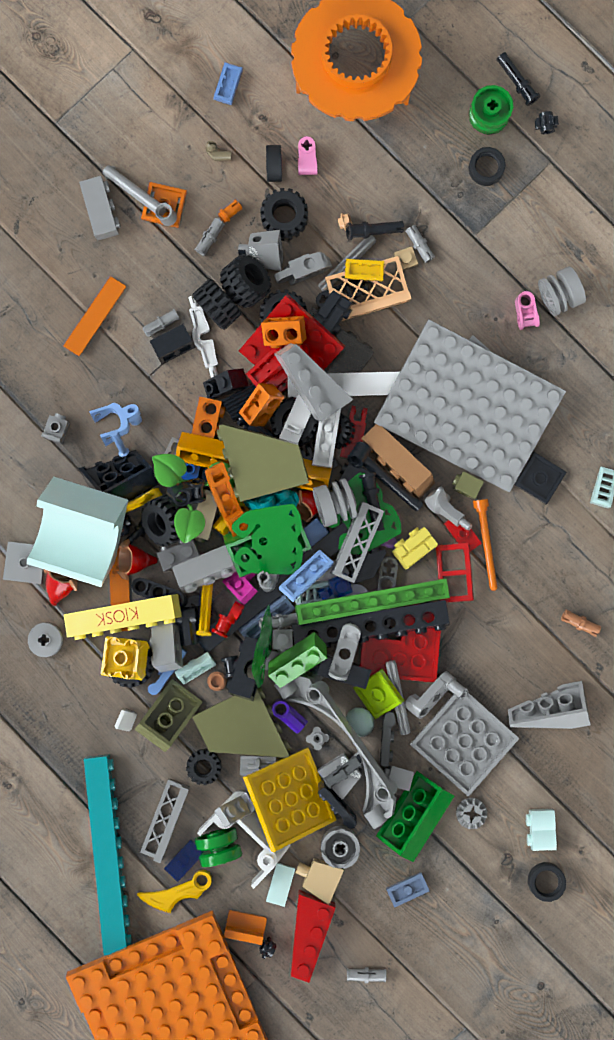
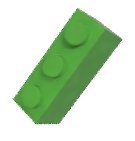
M315 632L269 661L268 676L282 688L327 659L326 644Z

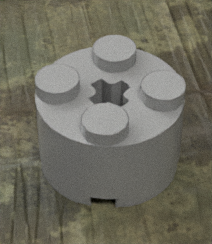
M338 825L324 833L321 839V854L329 866L344 869L352 866L357 861L360 853V844L353 830L348 829L346 826ZM337 844H344V850H336Z

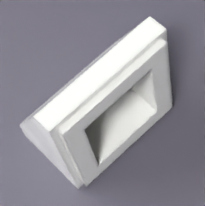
M128 709L121 710L114 727L119 730L130 731L137 714Z

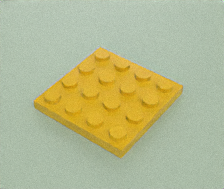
M309 748L302 749L289 757L243 777L271 852H276L336 821L334 812L330 807L331 805L327 800L323 801L318 794V783L321 781Z

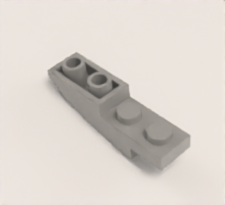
M246 791L241 796L217 808L215 813L226 828L256 810L249 792Z

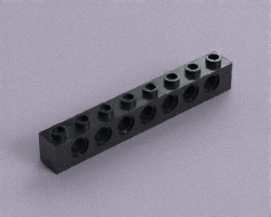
M446 600L301 625L293 624L292 629L295 644L308 637L311 632L316 631L319 633V638L326 644V648H331V644L338 643L341 630L345 624L357 625L361 630L358 643L369 642V638L377 637V640L388 639V635L396 634V637L407 636V632L415 631L416 634L426 633L427 629L435 628V631L445 630L446 626H450ZM427 613H431L435 617L430 623L423 620L424 615ZM408 616H412L415 619V623L411 626L404 623L405 618ZM389 619H393L396 622L395 627L392 629L385 627V622ZM370 622L377 625L373 632L366 630V625ZM332 628L338 630V635L335 638L328 637V631Z

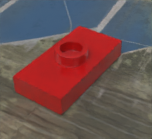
M450 520L444 523L458 544L469 543L470 552L482 544L472 529L467 531L461 525L457 527Z

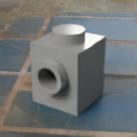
M273 629V649H277V653H283L293 646V629Z
M389 765L388 769H384V774L388 779H392L396 783L397 788L410 791L414 772Z

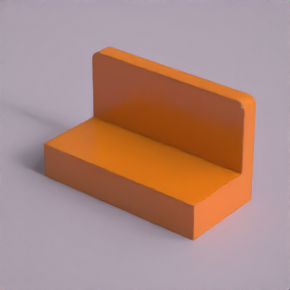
M229 910L224 938L262 945L267 918Z

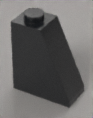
M327 656V659L311 668L310 672L336 680L329 676L333 657ZM353 662L347 680L336 681L366 689L371 670Z

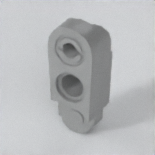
M316 252L311 255L308 253L289 261L288 266L276 273L274 277L277 283L289 281L290 285H294L322 274L333 266L329 257L324 253Z

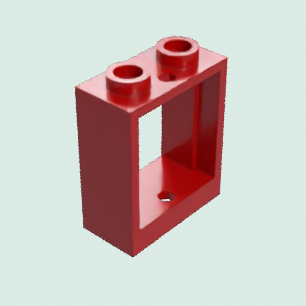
M273 348L246 375L256 387L259 383L274 384L283 393L288 389V375L274 355L278 351Z

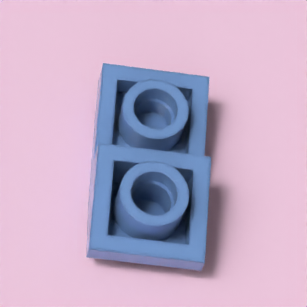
M318 517L304 527L311 547L329 533Z

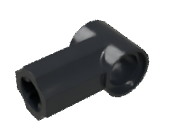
M196 606L180 608L182 617L176 618V622L179 626L181 646L198 644V635H196V624H198Z

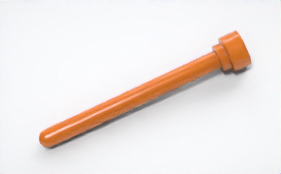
M488 499L473 501L474 509L476 508V512L479 513L489 586L492 591H495L497 589V581L486 515L489 502Z

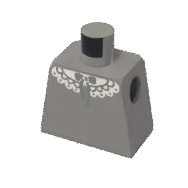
M280 230L250 234L248 244H239L238 254H246L256 258L258 262L263 264L265 269L281 271L284 256Z
M358 752L350 758L352 759L355 756L360 762V764H362V760ZM342 753L319 767L317 772L324 778L335 771L337 766H342L350 759ZM358 769L348 775V779L341 780L332 789L343 799L360 779L362 773Z

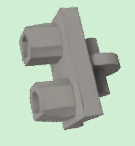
M241 755L240 775L246 776L276 762V757Z

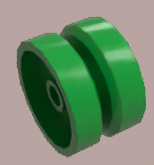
M488 85L479 89L473 97L469 110V120L473 128L487 135L502 131L508 124L514 108L511 95L503 87L497 85Z
M235 827L211 831L195 838L197 850L204 851L199 856L201 867L225 864L243 855L241 846L233 843L238 839Z

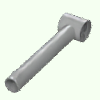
M107 165L104 168L103 175L106 179L113 181L154 212L163 225L171 226L176 222L177 214L169 204L158 202L115 170L116 167ZM170 212L167 217L163 218L164 213Z

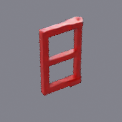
M469 543L436 546L438 580L444 579V576L466 575L468 595L450 596V598L439 600H446V603L473 601L474 593ZM464 549L466 570L443 571L442 551Z

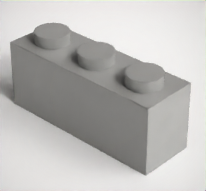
M102 176L80 181L89 219L97 241L119 235L118 228L121 227L118 217H114L112 212L115 210L113 200L108 198L107 193L110 192L108 182L103 181Z
M225 545L172 567L179 588L183 593L193 592L199 586L213 584L215 580L221 577H230L236 572V568Z
M164 620L157 621V626L150 627L152 633L150 645L153 650V656H151L152 666L161 673L183 668L180 631L177 622L164 624Z

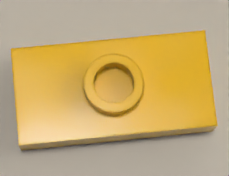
M346 259L345 279L383 281L384 261Z

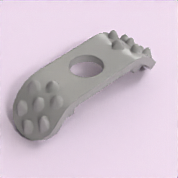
M345 624L341 630L329 669V676L336 680H347L361 635V630L357 625ZM342 649L350 651L351 655L346 660L339 657V652Z

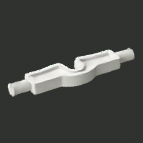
M192 296L188 298L191 305L189 311L194 326L192 338L197 349L201 351L205 368H209L212 378L214 377L213 372L215 376L218 375L216 369L218 362L214 342L212 339H200L201 335L210 332V328L203 309L195 300V303H193Z

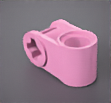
M306 136L301 138L298 143V174L317 175L315 141L311 137ZM306 144L309 145L308 151L304 148Z
M524 291L515 300L517 323L520 330H523L524 327L540 326L535 297L531 292ZM521 297H526L529 300L528 306L521 303Z

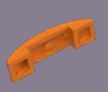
M220 462L206 469L205 475L218 509L232 536L235 537L237 534L232 530V524L244 514V511L241 510L235 497L223 462ZM246 523L239 525V529L242 531H246L248 528Z

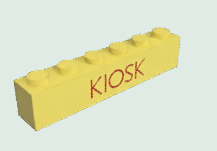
M178 594L64 614L67 637L74 636L75 640L86 638V634L92 633V637L104 635V631L110 630V634L122 632L121 628L128 627L129 631L140 629L139 625L146 624V627L157 626V621L164 620V624L176 622L175 618H180L182 615Z

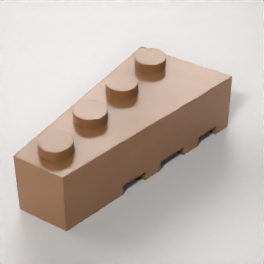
M376 424L362 437V441L371 448V453L373 452L377 456L376 460L383 467L386 465L390 469L391 475L397 480L399 479L403 486L418 499L435 484L432 473L382 426Z

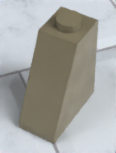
M204 490L206 501L198 503L196 509L204 515L205 527L201 534L193 540L202 543L205 540L210 541L213 525L219 511L212 492Z

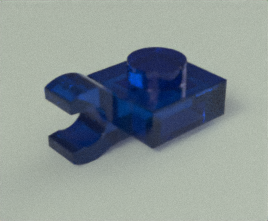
M338 576L327 580L329 586L317 590L319 598L322 600L329 598L331 595L334 598H338L353 592L350 581Z

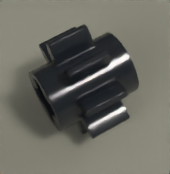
M552 111L539 113V118H536L535 129H540L543 135L554 133L555 128L559 125L558 116H553Z

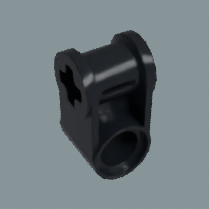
M194 478L179 482L173 487H168L167 496L178 506L206 501V495H204L205 480Z

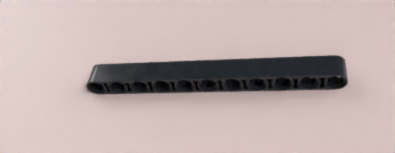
M344 522L312 546V549L303 553L301 566L319 549L329 558L339 551V538L343 533L348 532ZM295 561L294 563L290 564L293 569H294V565L296 564V561ZM279 574L276 587L271 592H265L261 587L258 588V592L245 604L238 620L231 625L227 633L228 637L283 594L279 590L280 585L292 574ZM219 620L210 626L209 632L212 633L211 636L198 635V644L205 653L210 652L226 639L211 631L212 628L216 627Z

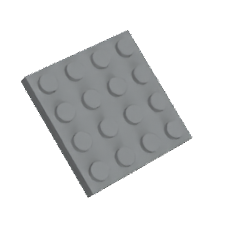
M467 693L463 699H459L458 696L453 694L410 745L469 797L519 738L474 697Z

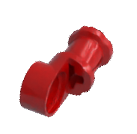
M235 601L227 617L219 614V621L211 631L227 639V633L231 625L238 620L245 605Z

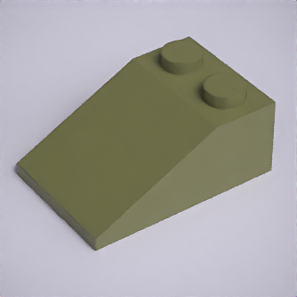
M171 679L134 730L166 752L203 701Z

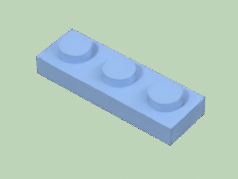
M319 549L280 585L279 590L294 602L332 567L334 562Z

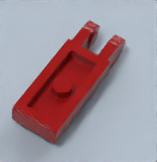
M352 405L349 419L354 424L355 432H352V434L355 436L354 438L350 437L349 440L352 442L350 444L346 443L347 447L341 448L340 457L347 458L356 443L362 442L368 408H363L360 422L353 420L356 414V406Z

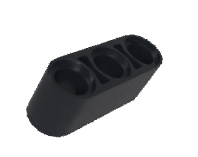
M140 577L132 582V591L137 595L148 599L157 598L156 591L162 588L163 596L174 594L181 596L180 608H184L188 603L187 595L176 589ZM141 582H145L146 588L140 592L138 586Z

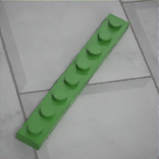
M444 578L295 605L298 625L450 597L447 579Z

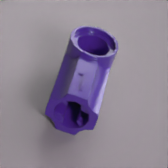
M280 698L273 702V714L298 734L308 721L290 706L286 700ZM278 704L286 706V710L283 713H278L275 710Z

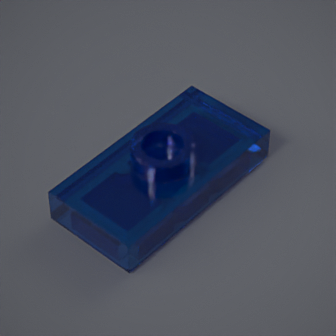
M190 839L164 869L178 882L199 860L200 854L204 851L197 850L195 842Z

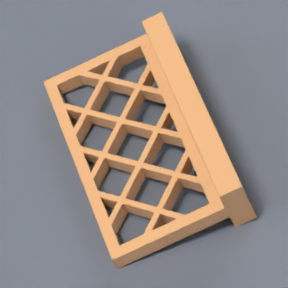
M398 256L382 260L384 261V269L388 263L395 262L397 266L395 275L384 270V274L392 277L388 287L378 281H371L374 285L371 291L367 292L360 288L363 280L357 286L349 282L348 279L342 278L345 276V271L325 277L329 293L335 291L350 300V302L355 303L350 308L353 311L347 320L411 301L412 298L408 291ZM338 278L344 282L340 291L332 288L330 280ZM394 279L402 283V291L395 292L390 289ZM346 283L356 288L351 298L341 293ZM376 285L386 289L382 297H376L371 294ZM358 290L368 295L365 302L359 303L353 299Z

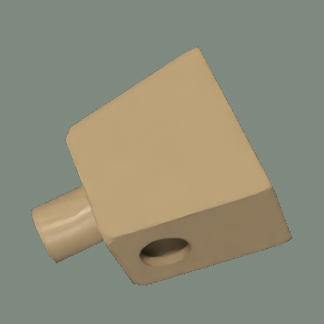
M313 858L310 867L299 862L295 873L305 877L302 883L303 888L329 904L344 869L333 868L325 861Z

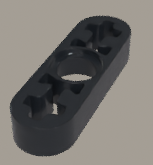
M350 280L349 282L357 285L361 280ZM363 280L361 285L364 284L363 289L367 291L368 282ZM346 283L343 289L347 291V296L351 298L349 284ZM340 284V285L335 286V287H333V288L336 289V290H339V289H341V287L343 286V284ZM325 290L317 295L316 305L319 309L324 304L319 303L321 297L327 299L330 295L329 290ZM358 290L353 299L363 296L365 293Z

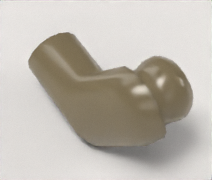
M214 141L206 143V153L213 160L231 161V151H220Z

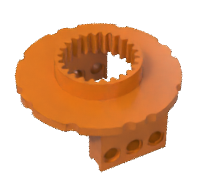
M321 0L318 7L311 8L305 14L295 31L296 41L292 43L291 55L294 57L292 70L296 80V93L300 94L301 92L308 95L309 102L318 110L333 118L343 117L345 121L377 119L392 112L397 104L404 103V105H408L410 93L414 89L419 77L417 71L421 69L422 57L419 52L422 49V45L411 18L405 17L404 10L392 0ZM351 25L355 29L361 25L363 30L369 27V32L376 31L375 36H380V42L384 43L383 49H385L384 61H382L381 67L377 68V73L371 72L370 78L364 75L363 80L359 76L353 80L351 75L345 78V73L338 74V68L333 69L334 64L330 62L329 49L333 37H337V31L342 33L344 27L350 30Z

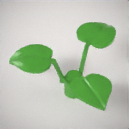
M159 454L152 457L155 477L162 486L173 487L179 482L188 481L181 477L187 471L186 463L182 458L173 454ZM220 462L213 463L210 467H212V466H214V465H216V464H218V463H220ZM223 462L228 472V468L230 467V465ZM234 478L229 480L232 488L235 486ZM188 504L189 510L186 508L179 509L174 518L176 533L183 543H187L200 535L205 527L204 515L198 510H193L191 504Z

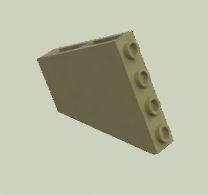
M225 423L219 425L217 430L218 438L224 443L223 455L225 460H229L230 467L228 468L230 479L234 478L236 486H233L235 497H239L240 502L309 483L299 443Z
M261 687L257 689L254 701L232 696L193 716L209 752L283 758L290 756L289 751L291 747L287 739L283 741L280 735L283 732L278 722H274L272 708L270 704L266 706L263 700L266 696Z

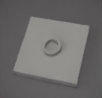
M8 542L3 580L42 584L44 569L27 564L28 556L34 546L33 544Z

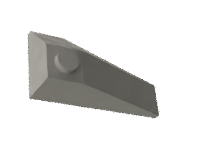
M582 681L560 685L557 687L558 690L549 694L545 692L534 701L528 700L508 709L510 727L573 729L590 726L589 711Z

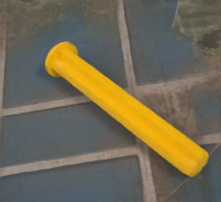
M213 584L202 585L199 631H196V635L199 636L212 635L209 631Z

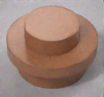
M216 671L209 675L207 683L212 690L220 691L226 686L227 679L223 673Z

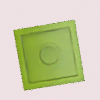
M383 669L369 677L366 689L353 687L374 719L379 718L405 701Z

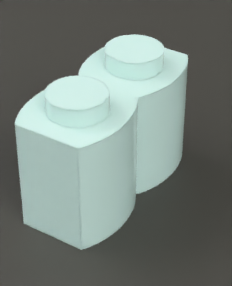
M529 809V814H526V825L530 826V834H527V845L531 846L533 851L556 850L555 811L553 809Z

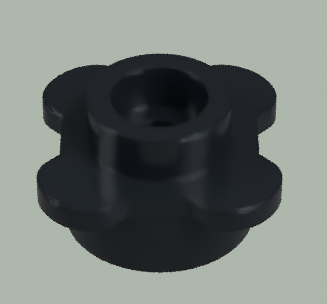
M267 937L259 947L263 959L266 957L271 958L275 953L277 945L271 941V937Z

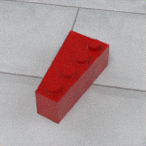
M299 890L291 977L309 983L336 905L332 901L327 904L317 896Z

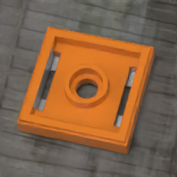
M150 182L147 193L158 202H166L175 213L179 203L177 220L171 225V227L179 228L187 190ZM144 206L141 219L162 224L156 214ZM170 212L164 213L163 218L167 217Z

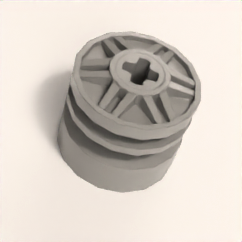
M570 266L557 271L556 278L553 275H549L547 279L542 278L538 281L541 298L554 317L561 312L567 311V303L570 307L574 308L586 302L583 285L577 273Z
M345 478L339 481L340 489L336 481L332 482L331 492L325 484L313 488L315 504L324 527L337 524V514H340L341 518L347 521V511L351 519L357 518L356 500Z

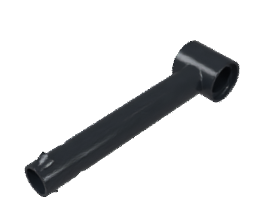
M357 442L347 457L348 462L354 467L360 468L364 466L371 473L376 472L375 477L417 512L423 506V502L410 493L398 480L369 456L371 448L366 443Z

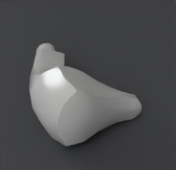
M442 486L429 493L425 503L433 513L441 514L457 527L461 525L467 531L471 529L472 524L466 520L464 514L450 504L451 498Z

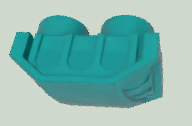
M285 489L245 500L244 504L252 510L293 504L297 507L299 498L297 493L290 489Z

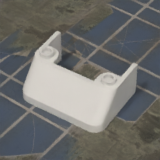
M235 791L222 805L241 796L245 791ZM256 811L237 822L264 848L258 855L257 862L262 870L252 879L251 887L253 889L276 866L291 845L289 844L276 852H271ZM214 813L199 828L197 834L201 836L213 822L222 829H227L231 826L225 828L216 813Z

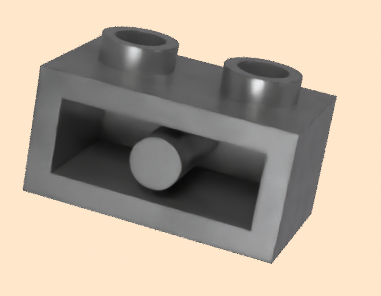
M192 539L187 543H183L180 540L178 541L179 545L171 547V545L161 547V552H158L157 556L163 571H169L175 565L200 556L195 540Z

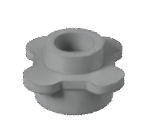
M314 727L313 732L306 736V741L311 743L315 750H320L324 742L329 740L328 734H324L320 727Z

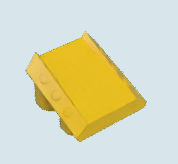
M107 636L105 638L101 675L143 680L146 676L148 649L150 648L148 642Z

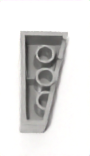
M290 343L274 354L314 419L322 422L353 400L297 344Z

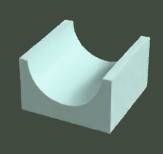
M53 476L37 500V507L44 509L37 539L28 556L27 564L102 587L116 560L128 500Z

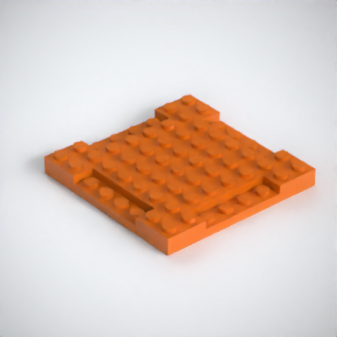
M213 910L112 954L72 969L66 975V980L80 1012L84 1013L95 1040H268Z

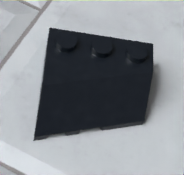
M136 450L130 451L124 457L115 456L112 461L102 463V461L96 462L95 466L86 469L85 466L78 468L89 488L121 497L128 501L159 485L152 467Z

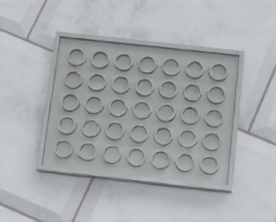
M428 319L374 423L510 492L566 390Z

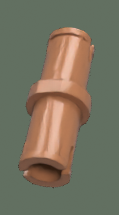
M567 609L562 614L561 620L575 626L579 631L583 630L596 637L601 630L600 625L586 620V617L583 615L580 617Z

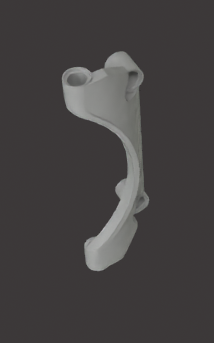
M305 674L300 675L282 688L274 684L283 699L319 710L336 722L349 736L361 757L366 776L367 787L366 799L362 810L363 815L373 829L381 826L395 812L396 797L394 794L397 792V785L392 779L387 778L329 695L328 685L323 681L315 682L311 676Z

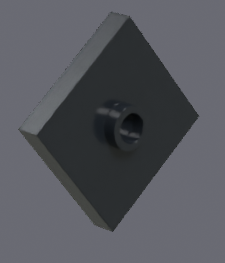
M533 452L514 485L547 505L567 472Z

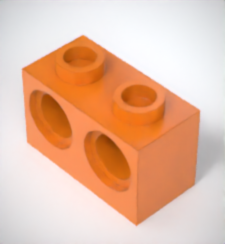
M304 316L266 318L261 323L264 346L279 348L290 343L301 346L306 340ZM291 328L297 331V336H293L290 333ZM271 330H276L278 337L273 336Z
M259 383L239 411V414L249 426H265L285 397L274 384Z
M199 397L191 434L216 439V436L218 437L220 418H224L226 407H223L222 401ZM213 405L216 407V412L211 415L207 414V407ZM205 424H211L212 430L209 433L202 432V427Z

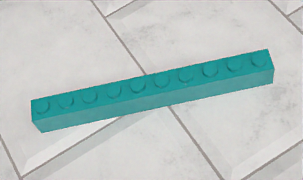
M110 754L84 758L104 956L132 945V936L128 934L127 927H130V916L126 915L125 907H128V897L124 895L123 890L126 887L125 875L122 876L121 868H124V858L120 856L119 851L122 848L121 836L118 837L117 829H120V819L116 817L115 812L118 809V800L114 798L113 790H116L115 778H112L111 771L114 770V761L110 759Z

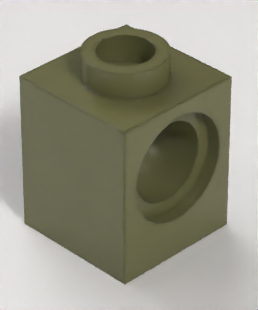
M464 471L460 475L457 474L452 482L455 485L454 491L472 500L476 499L484 481Z

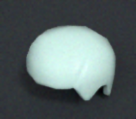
M355 707L348 711L345 716L359 737H366L372 732L374 717L368 710Z

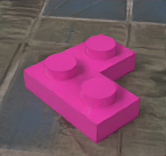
M236 571L232 576L222 581L243 605L258 592L249 582L257 573H250L239 577Z

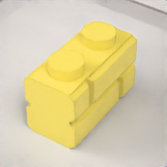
M418 527L409 533V539L404 541L402 538L394 545L396 549L392 553L405 570L438 546V543L425 527L420 530Z

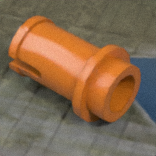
M234 200L225 209H220L218 216L222 222H230V219L243 210L237 200Z

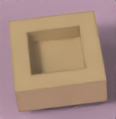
M412 246L394 252V257H399L403 271L418 266Z

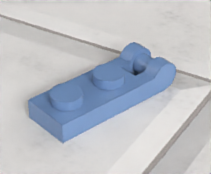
M182 648V660H183V658L185 657V655H186L187 652H188V651H186V650L183 649V648ZM175 670L162 673L159 671V679L157 682L149 685L148 692L151 695L158 694Z

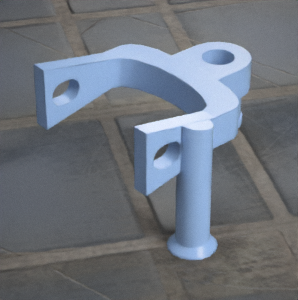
M112 403L108 406L89 411L95 423L110 413H115L119 416L121 421L120 428L100 436L105 446L115 442L119 450V456L124 457L128 455L129 449L125 447L121 436L129 433V423L139 425L142 422L138 406L130 404L121 408L119 404Z

